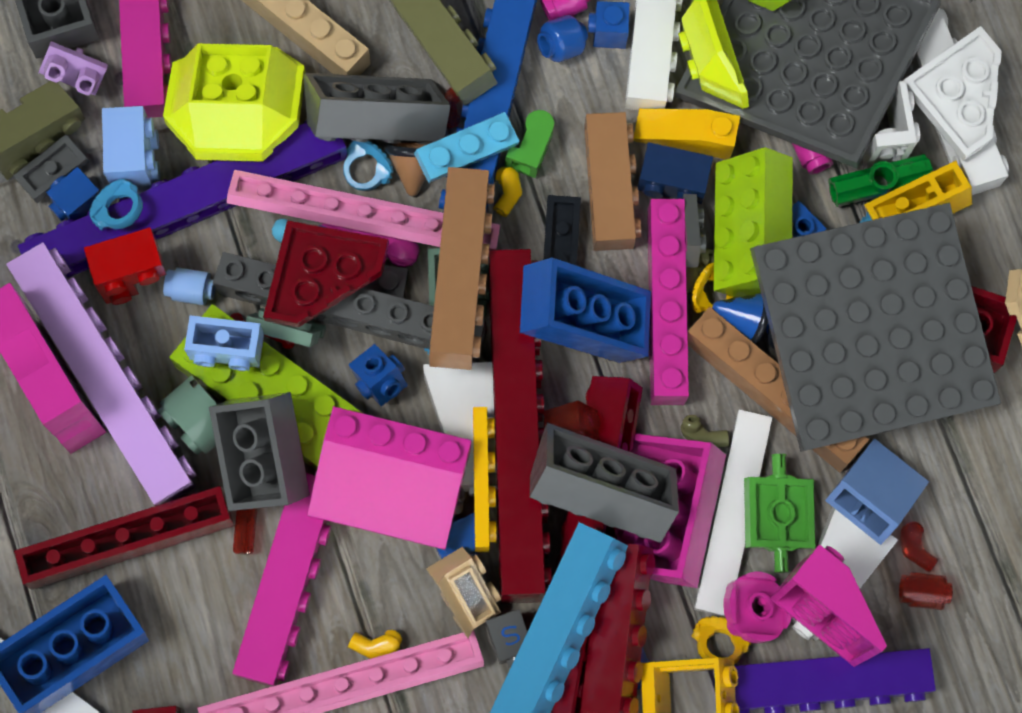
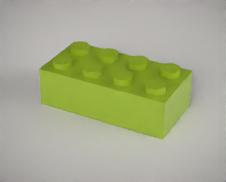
M764 147L716 163L714 291L735 298L761 292L750 249L755 246L792 238L793 157Z

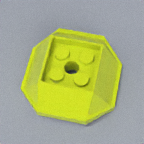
M198 43L184 58L172 62L163 113L165 124L187 147V150L196 160L263 162L273 153V148L285 141L299 127L304 91V73H306L305 67L281 49L272 45Z

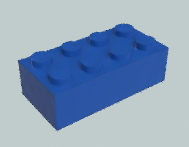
M555 258L523 266L520 333L618 363L649 356L651 291Z
M105 575L0 643V685L18 713H42L147 643L149 639L108 576Z

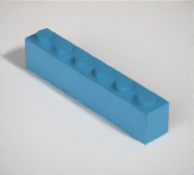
M580 522L578 523L490 713H551L555 703L560 700L564 693V683L570 670L578 663L579 651L585 638L592 632L595 626L596 614L601 604L607 600L610 594V584L616 571L624 564L628 545Z

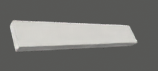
M740 409L737 412L694 610L725 617L723 601L726 587L730 582L738 578L745 546L744 478L760 477L772 417Z

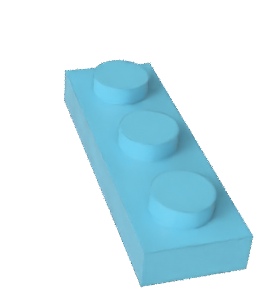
M503 112L418 148L414 155L428 183L447 176L448 167L466 168L515 147L520 141L506 112Z

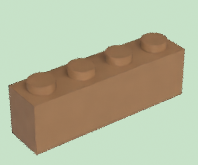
M626 112L586 114L584 131L593 251L633 249L636 238H641L640 218H634L633 207L638 206L639 203L638 187L632 186L631 175L636 174L635 154L629 155L628 143H633L632 123H627Z

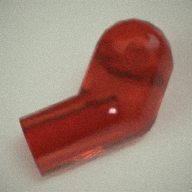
M915 521L909 522L902 527L900 532L902 553L907 559L930 573L936 565L938 558L923 549L922 534L924 533V528L922 525Z

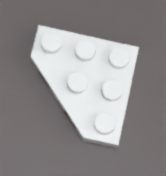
M981 26L903 80L907 83L908 91L913 92L915 103L963 161L989 144L993 138V116L997 101V78L1002 51Z

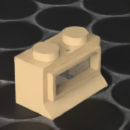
M461 547L426 568L439 587L443 600L454 614L455 622L467 638H469L475 628L501 613L496 602L501 600V597L491 581L485 584L482 575L487 573L476 554L470 557L466 550Z

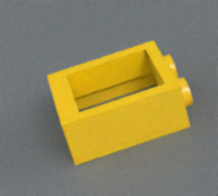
M704 658L642 663L643 713H671L670 673L714 670L716 713H740L735 697L738 672L734 666L733 659Z

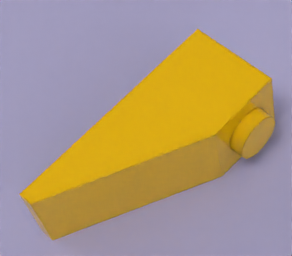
M639 108L633 141L648 144V142L726 160L731 157L735 147L740 116L708 109Z
M954 161L864 204L872 220L950 203L952 213H956L972 205V187L957 161Z

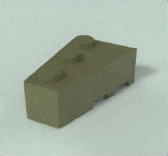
M49 81L21 97L20 103L22 105L8 113L0 109V173L6 180L13 177V175L64 135H71L76 132L81 126L82 121L85 120L80 107L58 82Z

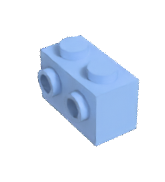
M190 315L184 350L189 359L194 360L193 363L198 366L214 367L215 363L229 364L228 367L233 370L249 371L250 367L259 368L264 332L260 323Z

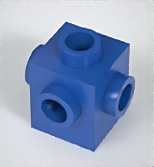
M373 344L348 364L358 381L355 383V386L367 400L373 397L381 407L408 386L401 374L405 371L401 362L393 354L387 357L376 344Z

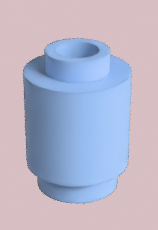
M179 267L176 270H167L163 287L164 296L171 297L172 301L203 306L206 305L208 299L213 300L216 288L213 285L210 272Z

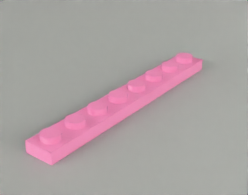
M234 170L227 194L228 204L440 247L444 214L442 212ZM492 223L491 234H484L483 243L490 244L489 250H496L499 224Z
M473 630L469 638L464 633H459L198 707V713H323L484 667V660Z

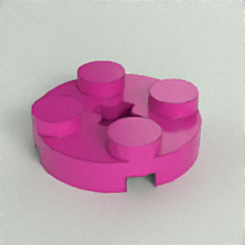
M755 571L742 575L727 585L723 608L727 620V629L732 635L740 636L743 640L750 643L760 644L776 639L783 629L788 627L792 617L770 600L779 588V585L775 582L777 579L774 576L765 572ZM755 599H757L758 605L764 608V612L758 613V615L752 608V603H754Z

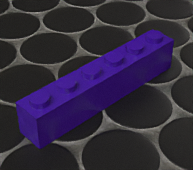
M930 648L882 652L855 667L841 656L735 666L738 672L735 697L740 713H750V710L764 709V713H786L785 707L799 706L800 712L821 710L820 704L834 703L835 709L856 707L855 701L868 699L870 706L891 704L890 697L904 696L905 703L926 700L925 694L936 691Z

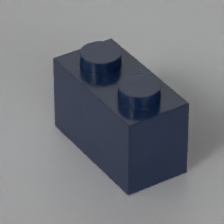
M648 142L638 190L644 191L643 193L646 196L652 198L666 196L683 199V194H697V204H702L713 156Z

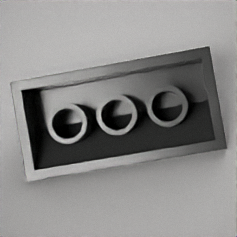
M304 73L307 124L314 136L321 140L335 141L337 138H350L356 142H367L369 139H379L393 144L406 140L428 145L432 141L435 142L445 137L450 104L432 79Z
M549 423L545 426L530 474L529 497L542 504L553 505L570 511L574 515L585 516L602 522L606 526L616 527L634 533L638 537L648 538L661 543L679 513L676 468Z

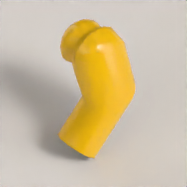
M501 167L497 170L495 179L501 184L503 194L493 209L501 216L507 217L522 196V187L519 173L514 168Z
M387 630L385 635L373 640L355 632L348 644V648L371 659L398 651L402 637L396 630Z

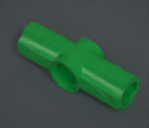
M925 154L891 163L879 161L871 168L831 177L828 181L829 193L836 207L868 199H876L933 172L930 159ZM874 176L885 178L888 185H879L874 180Z

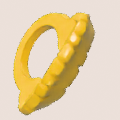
M714 262L708 264L703 269L692 289V308L696 313L705 312L709 307L712 308L713 306L704 292V286L707 280L714 281ZM726 295V299L733 298L732 296Z
M708 616L702 618L693 629L691 637L697 641V650L702 659L721 658L713 655L707 647V640L714 633H723L730 637L734 645V652L725 658L733 659L734 665L740 660L743 653L749 652V645L751 643L743 640L740 636L732 635L727 629L725 617Z

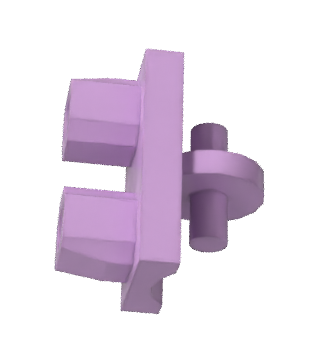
M51 41L38 73L43 74L45 79L55 83L60 81L75 87L77 92L89 96L90 94L96 95L108 64L84 55L83 49L77 47L76 51Z

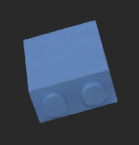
M874 438L825 501L881 545L899 526L929 481Z

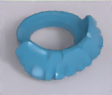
M352 141L347 148L348 156L343 165V174L347 183L359 191H370L376 189L380 184H389L390 179L393 177L391 175L393 174V166H391L390 159L386 158V153H383L371 141ZM366 155L373 156L377 161L376 173L373 179L367 183L354 181L350 173L352 163L360 157Z
M118 179L105 186L95 197L96 199L93 200L92 207L89 210V216L93 224L99 227L101 231L108 228L119 230L132 225L139 218L143 209L142 198L137 193L138 187L126 179ZM129 197L132 199V209L126 216L119 219L110 217L108 208L116 198Z

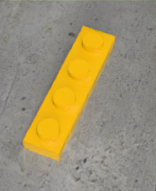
M473 407L475 552H489L490 542H496V521H489V507H496L495 486H489L488 473H495V452H488V438L495 437L494 417H487V407Z

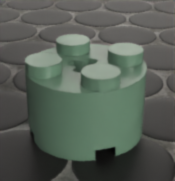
M191 375L160 402L162 407L157 412L174 429L178 426L183 429L185 433L180 438L197 455L202 451L207 454L216 446L209 407L217 403L200 384H197L198 382Z

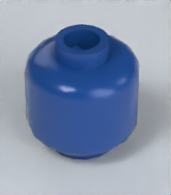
M564 15L547 21L542 25L537 36L539 50L544 57L549 58L553 62H563L579 56L586 46L588 38L587 29L583 23L571 15Z

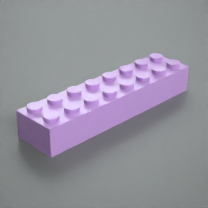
M42 242L6 264L153 504L157 506L173 501L196 487L192 480L197 476L196 472L184 455L178 458L174 451L175 448L179 447L178 443L166 426L160 428L156 420L161 417L148 396L141 398L138 390L143 388L129 366L123 369L120 361L125 359L110 336L105 339L102 335V332L107 330L93 307L86 309L84 303L89 301L74 277L68 280L66 274L71 272L57 249L49 250Z

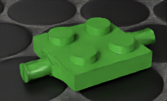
M772 454V475L744 478L745 548H764L774 552V573H789L788 552L796 549H815L814 479H797L787 475L786 454Z

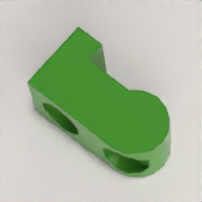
M535 110L527 116L525 135L519 148L512 147L508 150L505 167H512L517 172L536 179L553 136L554 120L550 113L544 110Z

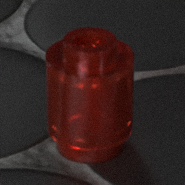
M911 572L910 575L901 576L899 583L900 603H907L908 607L943 610L945 604L951 603L953 586L952 583H947L945 575Z

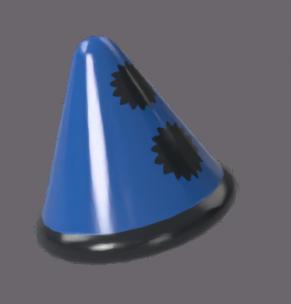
M761 292L713 303L712 309L755 345L760 341L768 324Z

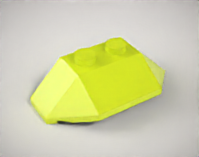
M693 0L681 18L683 32L678 33L683 52L689 51L692 58L687 61L692 80L698 78L701 89L704 92L742 109L749 107L748 92L718 1Z

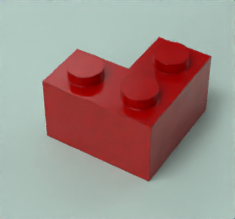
M151 227L83 247L94 285L106 304L120 305L127 303L132 299V296L139 295L136 284L150 285L159 281V277L167 275L157 240Z

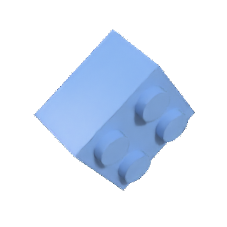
M143 106L102 108L103 173L109 184L118 179H126L133 182L138 187L137 193L150 189V186L155 181H160L159 161H155L154 150L159 149V134L157 129L154 130L153 118H148Z

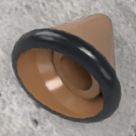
M419 143L389 144L386 146L385 152L389 154L409 196H416L426 177L414 152L425 145Z

